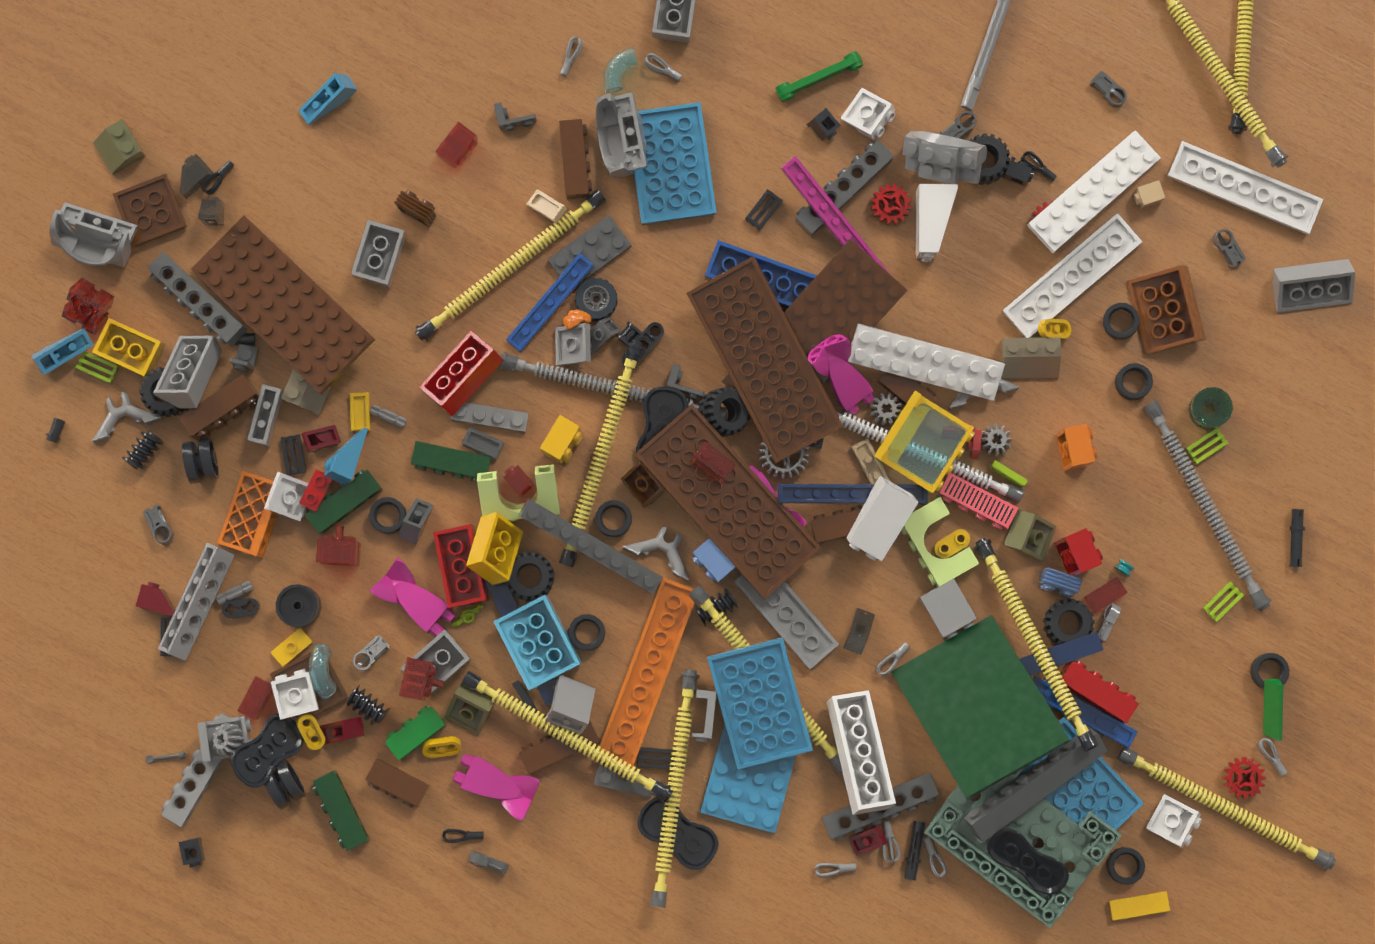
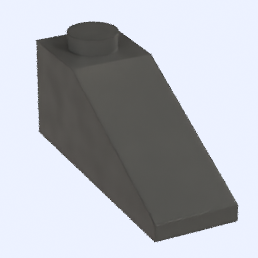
M598 765L594 785L651 798L652 794L636 780L634 783H631L632 778L628 781L626 780L627 775L625 778L622 777L623 773L620 776L617 775L618 770L614 773V768L610 771L609 767L605 768L602 765Z

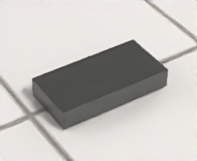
M469 427L462 442V445L495 460L498 459L505 442Z

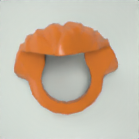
M570 310L567 316L563 318V324L567 330L572 329L579 323L589 324L591 322L590 314L580 310Z

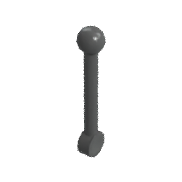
M181 751L179 754L155 757L148 755L146 762L152 763L154 760L171 758L184 759L186 753Z

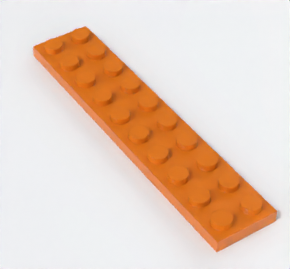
M664 577L662 578L600 743V751L604 748L605 754L607 751L610 752L609 756L614 754L613 759L618 756L617 761L620 758L623 759L622 764L624 761L627 762L626 766L630 763L632 765L630 769L633 768L695 603L688 595L694 590L693 588Z

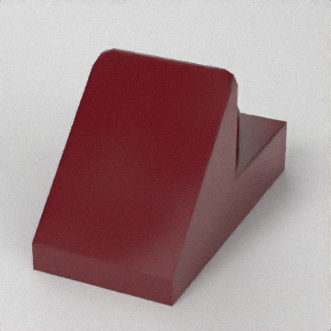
M335 425L301 433L307 452L316 453L323 448L341 443Z
M880 825L870 827L848 838L856 856L888 843Z

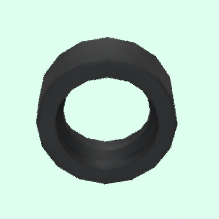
M1127 303L1111 305L1103 317L1104 330L1114 339L1124 340L1130 338L1139 327V314L1132 305ZM1124 310L1131 315L1133 319L1132 326L1128 331L1117 332L1111 327L1110 317L1115 311Z
M1138 363L1124 366L1115 378V387L1119 395L1132 401L1146 396L1153 385V377L1149 369ZM1129 371H1138L1145 378L1144 388L1140 392H1129L1123 386V377Z
M384 497L375 501L369 512L370 522L373 527L385 534L398 532L407 515L403 504L391 497ZM387 504L395 506L399 511V520L390 527L382 526L377 520L379 508Z
M610 500L604 502L598 508L595 521L598 529L604 535L619 537L629 530L632 524V515L630 509L624 503ZM612 507L620 509L625 515L623 526L617 530L606 528L602 521L604 512Z
M583 614L576 617L570 624L569 638L578 649L584 651L594 650L604 641L605 627L596 616ZM584 621L593 622L598 628V637L590 644L581 643L576 637V628Z
M1265 653L1254 659L1251 664L1250 674L1257 686L1264 689V681L1259 675V667L1266 660H1273L1279 664L1281 668L1279 680L1283 685L1289 678L1290 669L1287 661L1282 656L1276 653Z
M1121 847L1110 853L1106 868L1114 881L1130 885L1142 878L1145 872V862L1138 851L1128 847ZM1128 854L1136 860L1137 870L1132 876L1121 877L1115 871L1114 864L1120 855Z

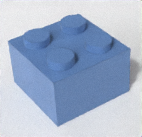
M710 538L693 552L695 556L693 561L700 568L702 566L706 568V575L712 582L717 581L720 583L735 569L733 563Z

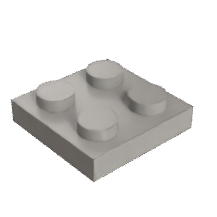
M578 324L569 330L565 326L555 328L557 366L591 362L590 324Z

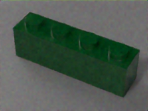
M415 441L411 464L415 466L414 469L426 471V468L433 469V473L445 475V472L452 473V477L463 479L466 476L470 477L473 482H477V473L490 471L492 458L489 456Z
M369 470L359 471L354 475V480L345 485L341 484L338 487L339 491L335 494L331 492L323 498L324 502L320 504L316 512L311 509L307 510L308 514L305 516L318 534H324L383 490Z
M333 770L313 780V791L316 796L320 795L323 801L321 807L325 814H329L331 818L329 823L333 831L337 830L340 836L338 842L342 849L346 848L349 851L370 840L337 771Z

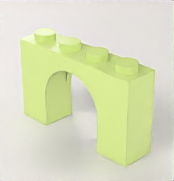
M554 464L536 466L537 491L531 500L556 515L560 514ZM497 471L477 473L482 516L498 512L510 522L523 519L518 514L525 503L515 504L503 498L499 491Z
M941 497L913 512L901 530L903 535L907 534L911 550L918 553L920 557L917 559L919 564L929 572L927 577L930 583L937 587L979 564L970 547L947 559L936 558L927 551L924 545V534L927 528L950 514Z

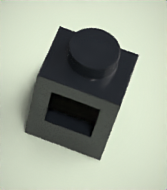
M827 108L806 124L815 131L822 141L825 138L830 140L837 134L836 129L841 126Z
M1012 157L1003 178L1025 186L1027 181L1031 182L1035 171H1032V168L1028 167L1029 165L1025 162H1015L1016 158Z
M201 837L178 842L183 865L189 864L190 868L201 865L200 861L205 860ZM192 849L196 850V856L191 855Z

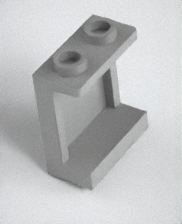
M954 578L919 598L940 632L941 638L946 636L947 639H950L958 634L956 630L961 627L964 630L974 625L973 620L977 619Z
M560 675L553 685V689H555L554 697L545 721L581 735L589 724L596 688Z
M697 690L696 698L707 699L704 733H692V737H696L695 741L707 742L708 738L712 739L716 692Z
M247 716L197 723L202 761L207 762L231 758L219 755L213 749L214 743L211 741L214 739L212 733L216 732V727L224 723L239 726V729L243 731L241 737L244 738L241 743L244 744L253 740L249 737V731H252L251 720H247Z

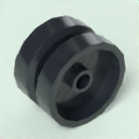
M211 438L201 439L198 447L193 441L182 444L183 463L190 484L201 483L203 475L208 481L219 478L218 461Z
M300 584L284 588L278 595L275 603L276 612L280 620L287 625L298 628L313 624L320 616L322 609L321 599L318 594L310 587ZM298 602H300L301 608L295 609V606H297Z
M286 759L277 764L276 771L273 770L270 779L264 784L269 795L280 810L291 805L290 797L298 801L306 796L298 775Z

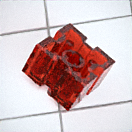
M81 278L69 289L66 299L69 302L64 306L62 317L74 324L76 322L81 323L82 329L84 328L89 333L95 335L105 326L109 316L107 311L112 307L115 296L103 289L97 291L94 284Z
M336 526V537L323 535V539H317V563L324 565L360 566L361 543L356 541L354 537L344 536V526Z
M407 657L399 696L426 701L431 696L432 686L443 688L444 681L434 679L436 673L434 662Z

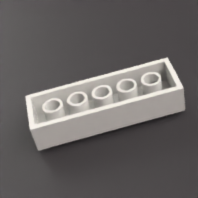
M869 690L832 696L826 703L852 814L856 815L890 809L896 802Z

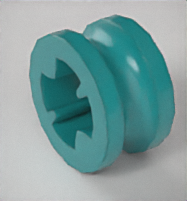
M1120 559V564L1116 565L1115 569L1130 577V571H1134L1135 568Z

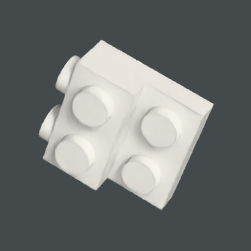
M861 88L842 115L841 120L857 129L862 135L875 141L877 137L880 138L883 135L886 123L894 119L895 109L888 101Z
M277 472L264 508L301 521V518L306 513V507L299 504L309 483Z
M305 669L295 671L294 676L287 677L286 674L276 676V681L271 682L280 720L319 710L311 672H306Z
M1164 794L1146 829L1183 849L1184 845L1188 846L1192 841L1193 836L1190 835L1194 828L1198 829L1202 819L1199 817L1201 814Z

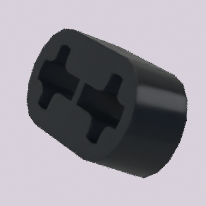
M254 598L228 601L222 607L223 614L228 618L252 616L260 610V604ZM251 601L252 604L256 605V608H253V612H250L249 609H243V606H248ZM231 604L233 607H239L240 609L233 611V615L227 612Z

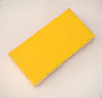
M369 392L350 393L351 432H358L364 427L368 429L367 431H371Z

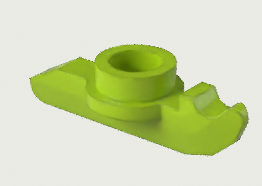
M476 604L470 609L463 610L461 615L450 624L455 627L463 622H472L475 618L474 614L483 608V604Z

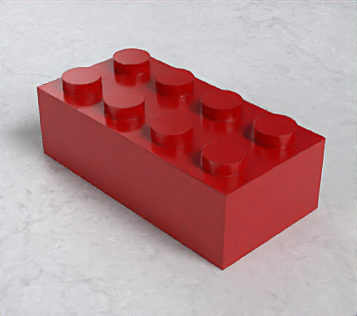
M470 331L419 388L450 416H453L504 360L493 348Z
M468 524L433 532L448 608L453 609L490 601L486 580L466 566L476 535L475 526Z
M1087 528L1054 542L1065 570L1069 575L1075 576L1102 565L1101 560H1103V556L1100 550L1095 548L1093 544L1095 538L1093 533L1088 531Z
M1078 660L1066 663L1059 675H1062V679L1065 681L1064 684L1067 685V688L1072 693L1122 723H1128L1139 705L1135 701V696L1128 692L1122 693L1119 691L1120 687L1111 681H1103L1102 675L1095 671L1089 672L1086 670L1087 666Z

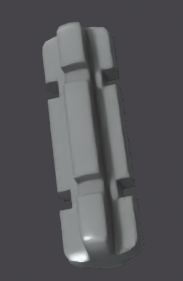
M373 405L370 410L371 415L379 416L380 419L391 424L395 423L400 428H404L407 422L406 418L398 417L397 414L384 408L381 409L377 405Z
M246 581L241 586L237 585L225 591L224 594L216 595V600L219 605H223L228 600L231 601L244 595V592L252 591L253 586L250 581Z

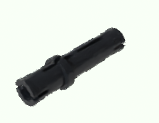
M1291 509L1289 567H1302L1303 531H1305V527H1303L1304 509Z
M913 821L908 857L905 859L907 865L904 879L916 881L918 864H921L919 858L925 822ZM917 832H918L917 845H916V849H914V847H915V841H916V835H917ZM915 852L913 869H911L913 853Z

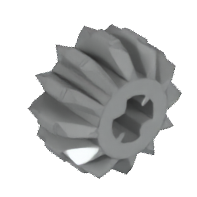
M888 393L886 399L883 394H880V400L878 398L873 399L877 405H870L871 409L876 410L871 412L870 415L878 416L874 420L876 423L882 419V426L885 425L886 420L891 426L893 424L892 419L896 421L897 415L901 413V410L897 408H900L902 403L895 404L898 400L897 397L890 400V393ZM882 406H883V407L889 406V407H890L889 411H891V413L886 412V413L884 414V413L882 412L883 408H881V407H882Z
M997 423L994 424L993 429L988 425L986 427L988 432H981L986 437L981 438L982 443L986 442L981 448L986 449L988 447V455L993 450L994 456H998L999 451L1004 455L1006 453L1004 448H1011V445L1006 442L1013 441V438L1006 437L1011 433L1010 430L1004 433V425L1000 427V430ZM994 435L995 438L997 436L1000 438V440L998 441V445L997 442L995 444L992 442V440L994 439Z
M221 724V726L216 727V732L212 733L214 739L211 741L214 743L213 749L219 755L231 757L234 750L242 745L241 742L244 738L241 735L243 731L235 724Z

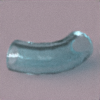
M634 47L617 53L608 62L603 74L604 90L606 93L622 90V76L624 72L631 67L638 66Z
M317 644L311 652L309 674L312 685L322 699H326L332 696L337 689L329 674L328 664L332 651L326 645Z

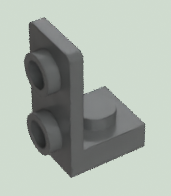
M502 103L494 104L500 130L512 131L517 126L529 127L534 125V122H537L535 114L506 120L509 119L507 107L503 108Z
M610 316L600 320L590 330L591 356L605 342L622 331Z
M239 344L236 359L230 358L229 362L237 371L248 373V370L254 371L259 348Z
M673 364L667 387L686 393L691 399L699 400V397L703 398L704 392L676 384V382L680 383L683 372L680 371V365Z

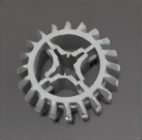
M764 442L760 443L762 447H765V450L760 449L759 453L765 454V456L760 457L759 460H766V463L762 465L763 468L768 465L770 466L767 473L770 474L772 470H775L774 477H777L779 472L782 473L781 479L785 478V473H788V477L792 478L791 472L793 471L798 476L799 471L797 468L805 470V467L801 465L802 462L805 464L809 463L808 460L804 459V456H810V453L804 451L810 449V446H807L796 452H801V456L793 467L790 465L789 459L792 456L790 455L787 457V463L783 459L785 469L778 468L770 461L773 457L771 454H768L769 449Z

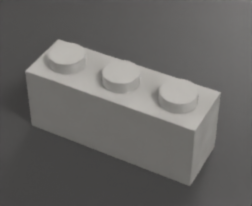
M262 384L247 439L251 443L270 447L282 403L281 397L284 392L282 389Z

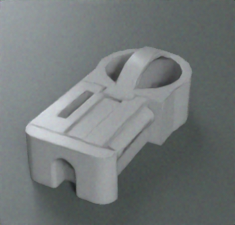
M1114 603L1105 609L1104 619L1097 631L1100 641L1103 643L1106 642L1121 611V607Z
M380 635L376 636L360 652L355 654L353 665L359 671L368 670L376 662L375 659L381 656L386 651V648H390L389 644ZM358 655H367L357 665L355 664ZM370 658V662L367 667L359 668Z

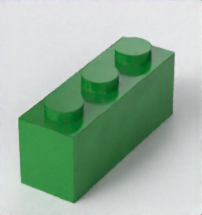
M427 706L423 707L417 712L419 714L418 717L414 720L409 718L402 724L403 728L397 732L395 729L386 736L388 738L385 741L386 745L399 761L447 725L433 706L429 708Z

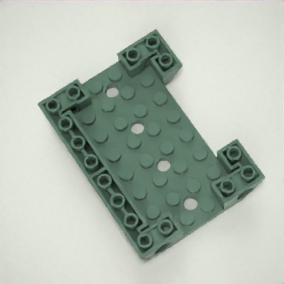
M1023 769L980 792L981 797L978 800H972L971 798L967 800L957 785L937 811L924 833L1049 928L1053 926L1074 899L1073 894L1094 867L1101 864L1122 837L1118 831L1091 811L1076 823L1046 799H1041L1002 829L1010 828L1019 831L1031 846H1033L1032 841L1035 838H1041L1044 842L1043 846L1035 848L1036 850L1057 858L1063 864L1066 862H1073L1075 864L1074 870L1069 872L1067 884L1061 891L1053 895L1043 894L1036 891L1017 871L996 863L987 851V844L991 837L982 843L973 834L964 819L970 811L977 809L988 798L999 793L1003 787L1014 782Z

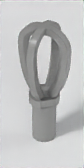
M574 36L568 42L565 62L560 72L564 76H567L571 65L583 47V42L579 37ZM577 40L579 41V45L573 56L570 58L572 44L574 41Z
M648 54L645 58V65L648 68L669 75L677 81L682 77V74L673 70L656 54ZM649 58H653L656 61H658L665 67V69H661L651 64L648 61Z
M904 642L896 651L877 665L876 671L881 676L889 674L910 646ZM895 658L886 672L880 670L886 661Z
M1261 739L1258 742V749L1271 761L1281 776L1285 775L1287 770L1280 761L1281 759L1275 745L1270 739ZM1263 742H1267L1270 746L1274 759L1263 748Z
M883 821L885 838L889 844L891 859H888L886 855L887 844L883 845V857L887 862H896L900 858L899 846L892 833L891 821ZM892 842L894 843L897 852V857L895 859L893 854Z
M931 838L923 839L928 851L933 874L938 878L945 876L947 868L940 855L936 853L937 850H935ZM933 855L938 859L943 868L942 874H938L935 869Z
M819 863L815 866V874L818 877H829L838 873L856 871V863ZM826 866L837 868L833 872L823 874L818 871L820 867Z

